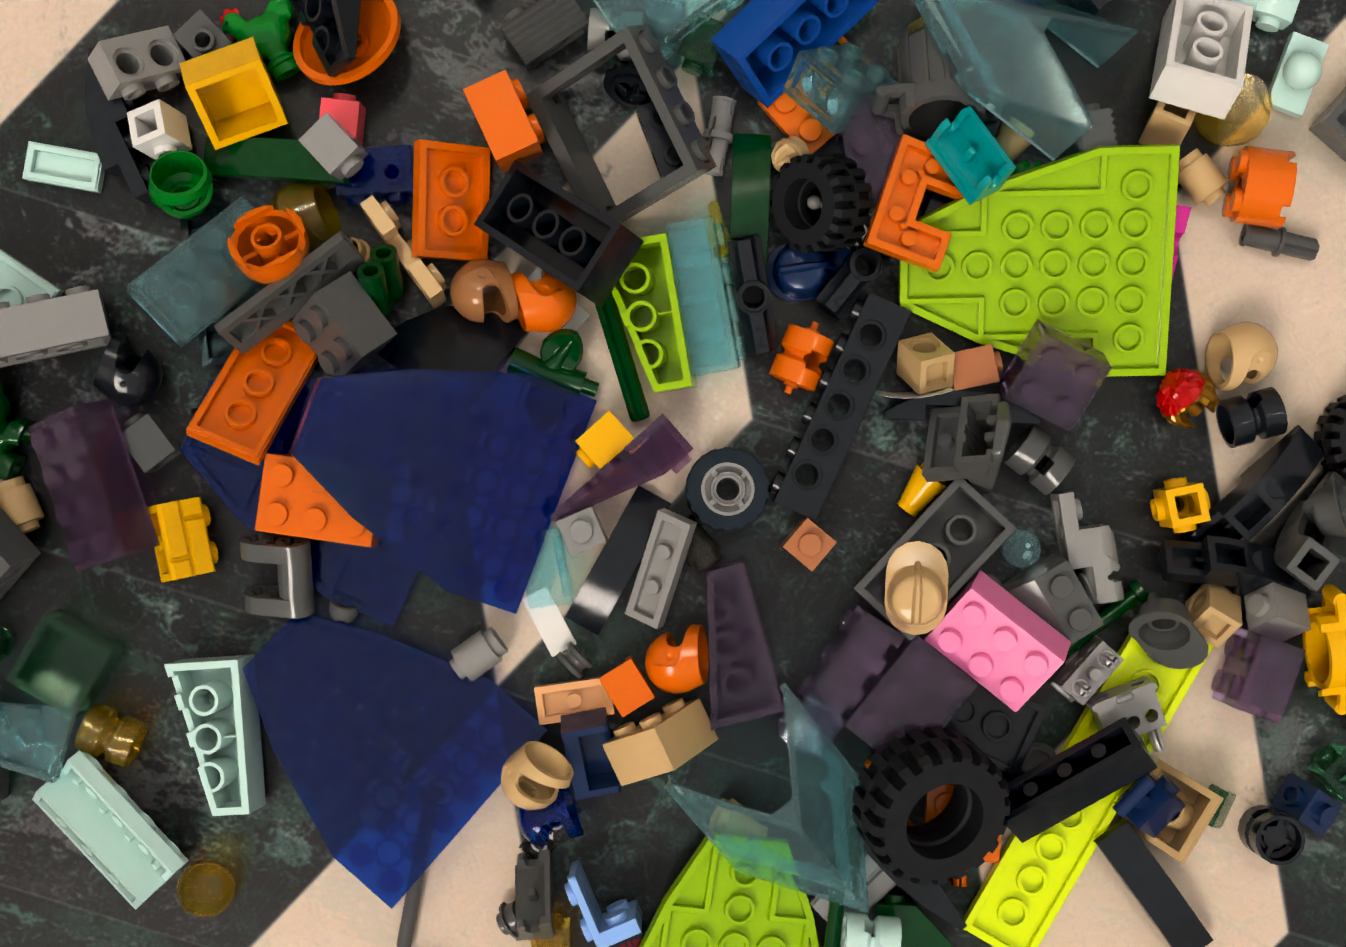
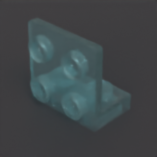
M843 43L841 45L820 46L815 49L799 51L783 91L831 133L838 134L845 131L859 99L874 97L876 89L880 85L899 83L889 76L890 73L886 68L868 59L859 46L852 43Z

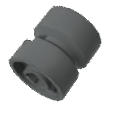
M1032 424L1010 447L1003 459V463L1018 475H1029L1028 483L1044 495H1048L1070 472L1076 461V456L1061 444L1051 445V437L1038 426ZM1046 455L1048 457L1040 468L1036 465Z

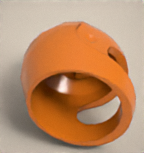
M541 270V279L538 281H529L519 271L511 274L518 300V320L524 331L539 333L557 331L566 326L572 319L577 306L575 290L544 270Z
M691 624L686 631L682 644L677 647L669 631L655 638L650 644L645 656V668L649 679L657 688L667 693L678 694L689 692L707 682L709 648L707 634L703 625Z

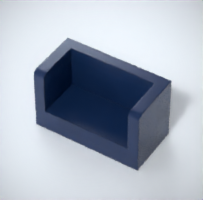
M606 707L561 715V737L566 759L571 764L574 772L572 785L575 799L581 800L620 792V782L602 744L612 739Z

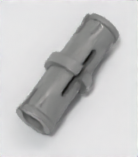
M713 96L710 121L708 129H704L703 138L710 145L708 150L717 167L706 172V175L721 177L724 175L728 145L732 143L734 136L731 133L737 103V100H733L730 97Z

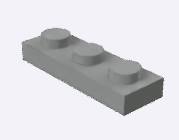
M665 508L657 511L627 605L626 615L655 629L664 627L697 522Z

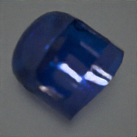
M569 787L559 789L557 799L544 809L525 810L518 807L517 813L520 829L524 837L533 845H548L550 831L561 825H564L570 838L584 835Z

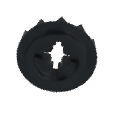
M631 60L627 65L616 62L612 69H607L603 85L606 93L614 101L632 109L652 101ZM631 83H637L632 89L629 88Z

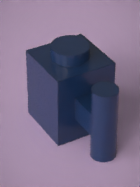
M1147 773L1138 778L1114 802L1112 808L1121 817L1124 818L1126 816L1138 830L1155 838L1186 805L1177 796L1180 789L1168 777L1162 774L1158 778L1151 773Z

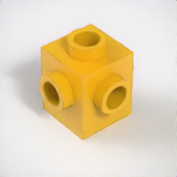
M1184 476L1164 480L1163 488L1153 489L1154 499L1150 500V508L1154 520L1159 521L1160 527L1173 528L1174 533H1183L1196 530L1197 523L1211 521L1209 514L1210 499L1203 483L1187 482V477ZM1175 497L1180 502V507L1178 508V510L1176 507Z

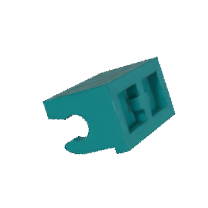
M971 106L962 109L952 123L946 118L937 127L932 137L925 143L969 205L999 191L1016 169L1014 163Z

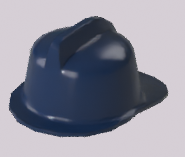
M789 242L782 244L769 255L767 260L766 275L768 287L777 297L786 301L813 300L840 268L844 258L851 252L845 247L843 250L802 253L801 250L795 251L791 249Z

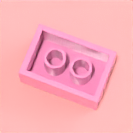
M981 570L974 575L948 604L944 619L937 628L928 632L924 639L1014 712H1017L1061 667L1066 660L1071 645L1070 640Z

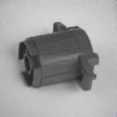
M936 20L924 22V29L910 36L908 31L903 34L899 40V48L896 50L899 84L878 86L871 105V111L875 115L895 119L897 135H903L906 132L918 140L927 141L946 118L952 123L959 112L968 106L972 107L982 122L998 120L1008 100V96L1000 90L977 86L973 42L969 34L965 35L963 31L958 30V24L955 22ZM890 98H899V104L888 103ZM985 102H989L987 109L985 106Z

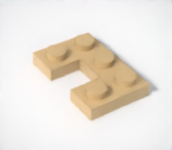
M371 195L361 202L360 206L368 221L386 244H391L397 249L400 264L432 307L436 309L446 302L444 290L448 288L445 284L446 281L433 263L425 266L421 261L423 258L411 257L412 239L405 242L400 236L398 229L402 225L387 201L385 200L379 204L374 196Z

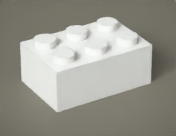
M1172 0L1162 19L1149 98L1225 120L1243 88L1253 7L1231 0Z

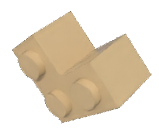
M678 698L662 706L663 714H660V712L642 719L638 726L635 725L634 721H630L613 730L615 737L602 744L621 786L674 771L718 740L700 698L684 703L683 698Z

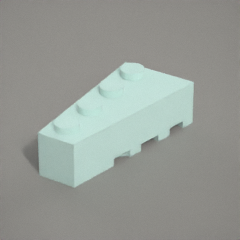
M255 654L190 658L164 664L168 678L172 677L177 693L174 698L178 710H182L189 730L186 735L190 748L194 747L200 766L197 769L212 816L251 814L265 806L266 796Z

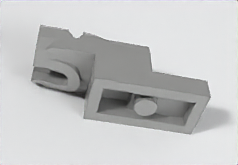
M1074 492L1050 493L1059 556L1067 559L1072 569L1081 568V573H1077L1092 604L1124 600L1122 581L1108 579V575L1113 571H1119L1121 568L1118 561L1115 536L1110 526L1096 524L1079 527L1078 521L1082 520L1083 511L1079 498L1074 497Z

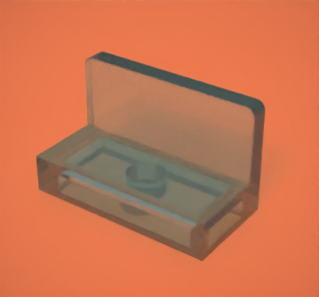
M555 527L517 535L516 542L529 607L534 609L555 604L557 606L572 604L574 596L563 539L559 528Z

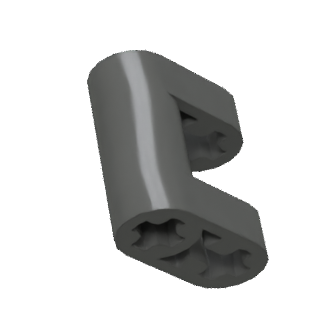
M260 531L240 536L241 559L248 562L276 564L278 585L258 584L246 588L243 592L245 611L252 615L290 619L305 618L315 612L310 539Z

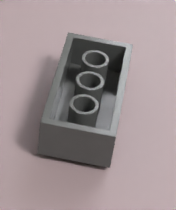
M964 479L953 480L858 581L853 589L892 625L885 610V581L889 558L897 548L907 542L921 541L929 543L941 551L947 561L949 573L948 602L1015 531L1016 527ZM897 629L909 641H912L916 636Z

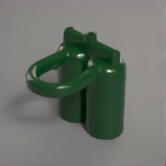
M379 244L370 252L371 261L365 262L358 267L355 278L386 317L392 312L393 304L403 295L405 288L397 249L391 244Z

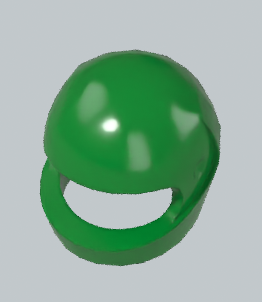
M181 150L168 152L161 155L150 168L148 181L150 199L157 207L175 218L189 219L200 215L210 205L213 197L212 173L206 164L191 152Z

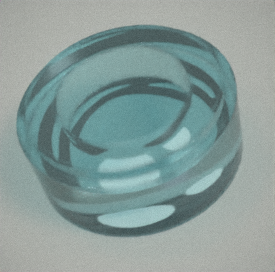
M1015 530L1000 547L1004 560L1018 568L1033 565L1041 552L1038 538L1026 530Z

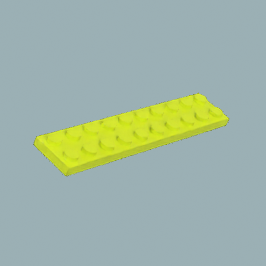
M1129 633L1117 653L1124 659L1123 662L1093 695L1140 677H1147L1158 686L1155 692L1167 723L1166 726L1160 727L1163 734L1206 659L1193 668L1174 669L1165 667L1150 658ZM1207 642L1209 655L1214 646ZM1085 707L1059 754L1098 732L1089 707ZM1144 733L1142 736L1145 746L1151 754L1153 748L1148 734ZM1135 781L1023 843L1012 833L1000 853L999 863H994L962 918L967 925L964 930L994 947H1038L1095 851L1097 845L1093 840L1106 832L1117 812L1112 808L1114 802Z

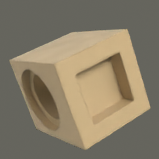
M932 332L898 340L896 374L919 395L952 387L955 353Z
M1203 584L1185 602L1194 626L1202 634L1206 642L1216 648H1219L1243 625L1241 596L1233 594L1231 590L1222 585Z

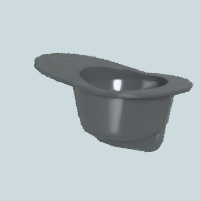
M1335 474L1332 483L1313 491L1311 499L1302 503V509L1323 536L1346 537V483L1339 474Z
M1151 592L1148 595L1147 602L1143 603L1138 610L1137 616L1129 623L1128 632L1132 638L1138 642L1150 658L1165 667L1174 669L1193 668L1201 664L1208 655V644L1205 638L1192 623L1190 613L1185 604L1179 600L1162 598L1156 592Z

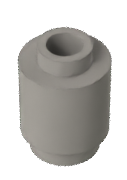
M492 627L485 631L480 629L451 650L453 659L449 663L459 678L464 679L468 677L471 681H474L503 660L502 656L508 652V649Z

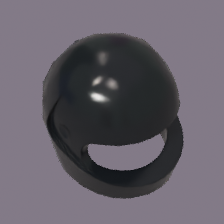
M115 332L102 356L93 385L109 400L120 406H140L149 402L159 392L163 380L162 366L156 355L149 349L141 357L133 355L129 351L127 334Z

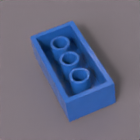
M751 0L710 40L741 88L768 108L878 3V0Z

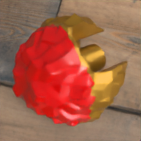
M1177 368L1166 373V377L1161 380L1158 386L1159 391L1156 394V405L1160 408L1162 417L1166 418L1168 423L1184 429L1197 427L1186 417L1187 412L1191 416L1196 417L1201 414L1205 406L1214 413L1215 407L1220 402L1211 378L1207 374L1193 369Z

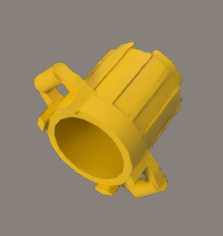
M1327 584L1322 589L1321 607L1308 608L1311 629L1303 632L1302 635L1304 656L1308 671H1304V678L1308 687L1317 686L1322 689L1318 691V697L1324 696L1325 702L1337 714L1345 715L1346 594L1335 585Z

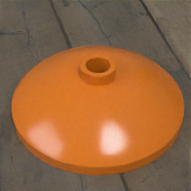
M361 0L356 59L336 77L328 76L312 44L313 32L310 26L302 25L300 22L293 40V55L296 64L309 79L319 84L343 85L358 81L378 69L391 54L400 35V12L393 0Z

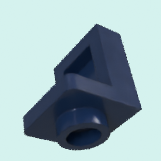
M1292 773L1288 775L1272 801L1274 807L1321 836L1334 823L1337 813L1343 805L1322 790Z

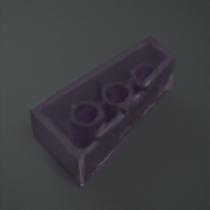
M857 605L854 612L850 609L845 612L837 626L841 630L834 643L828 641L817 657V661L821 663L813 675L807 673L796 690L800 694L793 707L786 705L776 721V724L780 726L777 730L779 737L817 762L845 724L847 717L843 713L846 708L852 711L865 696L868 685L864 682L868 676L871 678L875 677V675L879 676L886 666L887 649L892 644L898 648L905 638L895 628Z

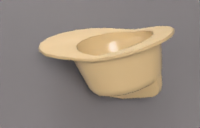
M914 541L900 546L889 558L886 569L884 600L886 615L893 626L901 632L911 635L926 634L937 628L944 619L947 609L949 578L947 561L941 551L929 543Z

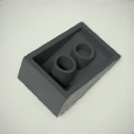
M1055 553L1050 554L1001 585L1016 599L1070 640L1071 645L1104 625L1068 560Z

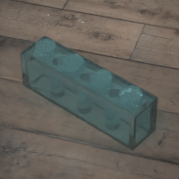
M705 216L666 224L693 376L740 368V360L746 359V351L743 337H736L733 322L739 321V311L736 299H729L727 284L733 283L729 260L722 261L720 246L726 245L722 222L716 223L714 216Z

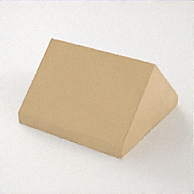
M1159 759L1156 763L1158 768L1151 771V774L1158 778L1162 774L1168 777L1180 789L1177 796L1186 806L1155 838L1138 830L1126 816L1124 818L1139 836L1184 864L1224 798Z

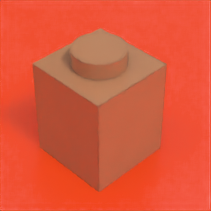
M992 344L954 352L953 386L950 387L954 389L953 391L1000 382L999 374L1003 373L1002 359L998 351L994 352Z
M803 516L780 545L810 571H813L837 542L809 518Z

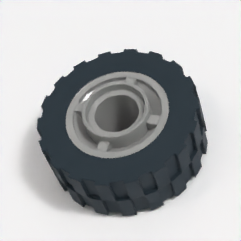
M731 447L714 449L701 456L692 466L686 479V502L693 516L703 523L704 526L721 532L737 531L755 522L765 510L770 494L769 479L766 477L764 467L757 462L753 455L745 453L744 450L732 449ZM724 479L733 481L738 490L736 497L729 501L721 499L716 491L718 482Z

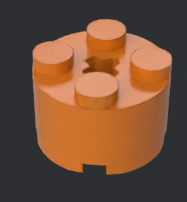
M1245 146L1242 150H1239L1237 157L1232 156L1227 172V179L1233 180L1232 194H1226L1224 197L1222 216L1230 217L1232 223L1280 229L1287 218L1279 216L1282 206H1291L1295 190L1297 163L1289 162L1296 156L1295 152Z

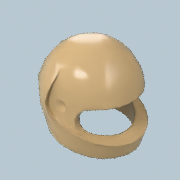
M1245 321L1232 324L1213 333L1210 337L1205 354L1206 374L1211 378L1215 388L1218 390H1234L1243 381L1248 384L1257 383L1273 370L1278 358L1277 343L1271 332L1258 323ZM1224 358H1230L1233 360L1230 376L1225 381L1220 372V363Z
M529 741L514 751L503 765L501 786L506 797L517 807L525 810L544 809L557 799L559 789H565L570 786L574 772L569 761L558 750L539 741Z

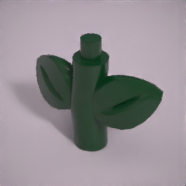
M560 329L550 333L542 341L540 349L541 358L517 347L514 348L507 372L531 383L524 395V405L529 418L535 427L541 431L550 428L561 416L566 406L565 394L579 397L580 392L595 397L599 382L585 378L587 372L576 369L582 360L583 343L579 333L575 330Z

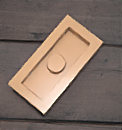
M601 676L534 686L539 725L561 722V715L606 707L607 715L615 714L614 703L600 682Z

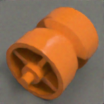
M812 321L810 328L788 324L781 342L784 352L776 354L769 371L771 376L784 381L783 384L786 385L784 392L791 395L793 388L797 389L798 387L811 392L816 390L822 375L819 365L820 363L827 362L835 343L817 331L819 326L817 322Z

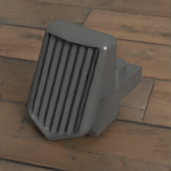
M999 393L962 397L961 406L931 409L922 476L927 482L968 479L979 494H986L994 489L1012 425L1010 406L1006 401L1000 402L1001 396Z

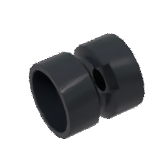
M1273 387L1249 392L1246 399L1240 395L1220 400L1219 405L1216 406L1218 427L1222 438L1230 448L1253 443L1257 435L1261 439H1267L1285 434L1287 431L1288 421L1285 406L1281 396Z
M1258 805L1251 807L1244 812L1239 820L1238 833L1242 843L1271 864H1290L1299 858L1304 850L1305 835L1299 823L1271 806Z

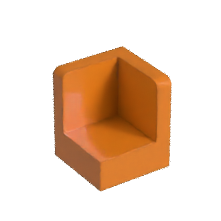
M632 655L625 658V662L600 677L601 684L622 718L655 698L654 689Z

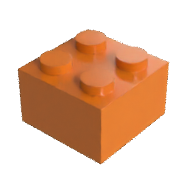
M503 70L463 89L502 173L510 169L515 159L525 164L544 155L540 144L546 142V139L535 114L527 116L525 113V109L529 108L530 104L518 77L510 80L507 71Z

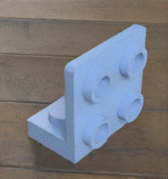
M580 860L572 862L569 875H567L568 883L564 886L572 906L579 905L583 915L580 925L588 942L594 940L596 947H609L641 933L643 912L637 899L629 903L626 899L618 900L607 906V912L602 914Z

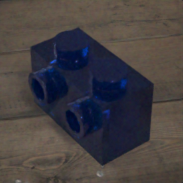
M411 145L366 147L364 149L369 154L363 159L364 164L355 175L349 177V184H336V196L343 201H348V206L361 207L360 203L371 195L375 199H386L388 204L409 203V197H413L414 149Z

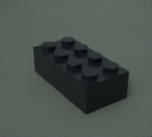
M516 159L474 223L475 226L599 307L603 306L644 242L621 223Z

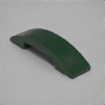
M733 133L729 240L735 237L759 234L766 269L770 205L771 135ZM728 253L727 285L734 286Z

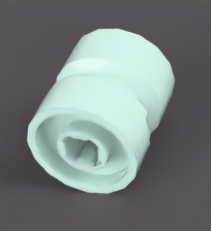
M844 913L840 947H901L902 926L900 917L878 915L873 921L869 919L867 914Z

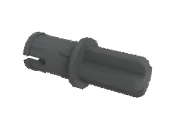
M1244 224L1239 237L1240 246L1270 251L1274 257L1283 254L1311 261L1316 258L1320 247L1317 239L1289 233L1285 227L1277 230L1269 227Z

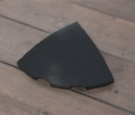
M454 306L433 309L428 313L408 319L394 328L397 335L378 355L460 417H463L483 389L488 388L510 359L514 348L519 347L529 332L523 330L518 319L506 323L496 313L489 312L484 314V323L474 322L461 316Z

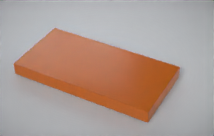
M290 320L245 354L240 353L236 348L233 349L186 428L187 436L258 466L260 465L318 362V356L309 344L304 343L298 337L295 326Z

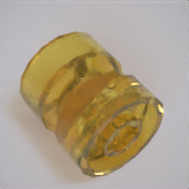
M96 703L90 708L80 725L75 739V748L94 757L104 753L107 762L127 769L133 763L143 745L148 724L129 715L120 719L118 718L117 710Z

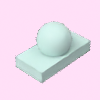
M1295 31L1289 34L1263 105L1296 118L1303 116L1312 89L1322 76V63L1329 44Z

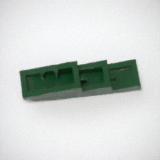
M206 137L204 163L211 171L213 178H244L251 181H283L287 183L349 184V178L345 177L339 180L330 175L298 140L248 138L218 150L214 149L209 137Z

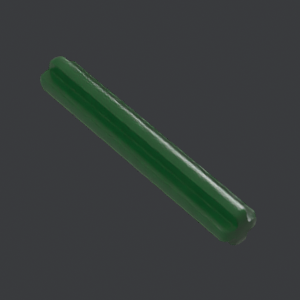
M611 292L602 307L596 304L595 307L630 420L638 422L650 417V412L617 305Z

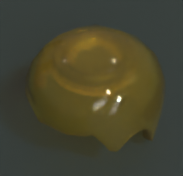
M214 859L197 860L187 866L180 875L176 885V894L182 908L189 914L200 918L218 916L230 906L236 893V883L232 871L227 865Z

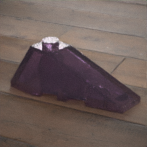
M662 413L633 439L620 454L609 461L590 481H587L558 507L549 518L556 522L662 476L670 469L677 474L692 460L688 453L693 447Z

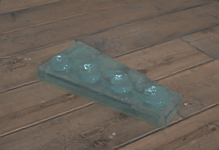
M0 702V767L55 783L60 778L78 708Z

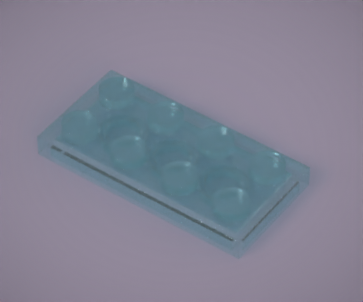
M244 196L233 202L131 281L126 287L125 291L181 348L261 284L249 279L236 266L227 245L228 236L231 239L235 231L233 225L236 220L249 210L255 209Z

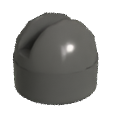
M345 591L334 593L329 603L330 617L334 622H338V620L345 621V624L353 622L359 614L360 598L353 593Z

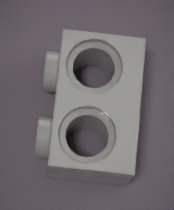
M168 25L101 40L97 43L88 57V61L108 101L121 97L124 100H133L143 95L146 91L157 88L159 92H164L176 87L180 83L179 79L182 73L179 63L186 60ZM118 67L124 69L128 74L122 72Z

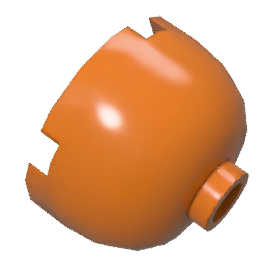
M264 205L249 210L234 223L235 231L231 239L228 236L227 245L234 263L249 279L265 285L277 282L289 276L301 264L303 258L309 254L310 242L301 217L292 209L285 207L286 211L275 210L273 205Z

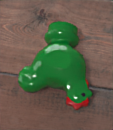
M270 0L263 14L250 20L241 16L240 10L237 8L224 10L223 16L219 18L220 23L223 24L222 32L229 33L231 38L238 42L253 37L262 59L270 61L267 70L269 74L273 75L276 82L284 81L301 71L296 64L293 52L288 51L292 40L290 20L294 17V8L290 0Z

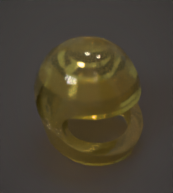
M294 183L283 186L274 194L269 205H273L275 210L286 211V207L292 209L301 217L309 242L310 231L322 242H326L336 233L342 231L341 222L334 203L320 184ZM281 226L282 234L286 235L288 233L286 228Z

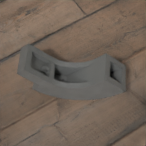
M1328 471L1314 490L1332 483L1334 475L1338 473ZM1300 500L1278 537L1274 561L1277 566L1313 591H1318L1341 559L1329 551L1333 537H1325L1320 533L1317 526L1308 519L1302 509V503L1305 501Z

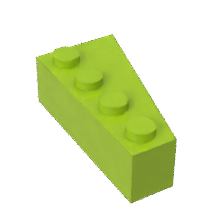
M667 233L640 237L644 242L612 290V295L654 393L661 394L697 387L672 237Z

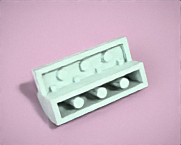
M79 750L69 758L62 770L41 786L32 798L135 910L189 861L181 853L180 849L167 838L153 820L139 808L127 792L102 768L101 764L86 750L83 753Z

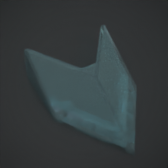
M914 0L942 55L949 53L958 72L954 77L960 88L1052 161L1088 132L1094 122L1044 31L1048 28L1096 68H1099L1138 32V29L1050 0Z
M784 683L779 688L784 696L792 799L770 815L680 786L671 774L664 778L665 790L737 872L869 914L864 842L857 831V824L854 822L852 814L853 806L856 805L852 800L854 788L859 786L858 774L788 685Z

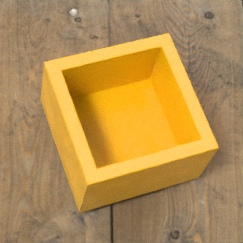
M253 37L179 63L185 88L215 150L288 124L281 100Z

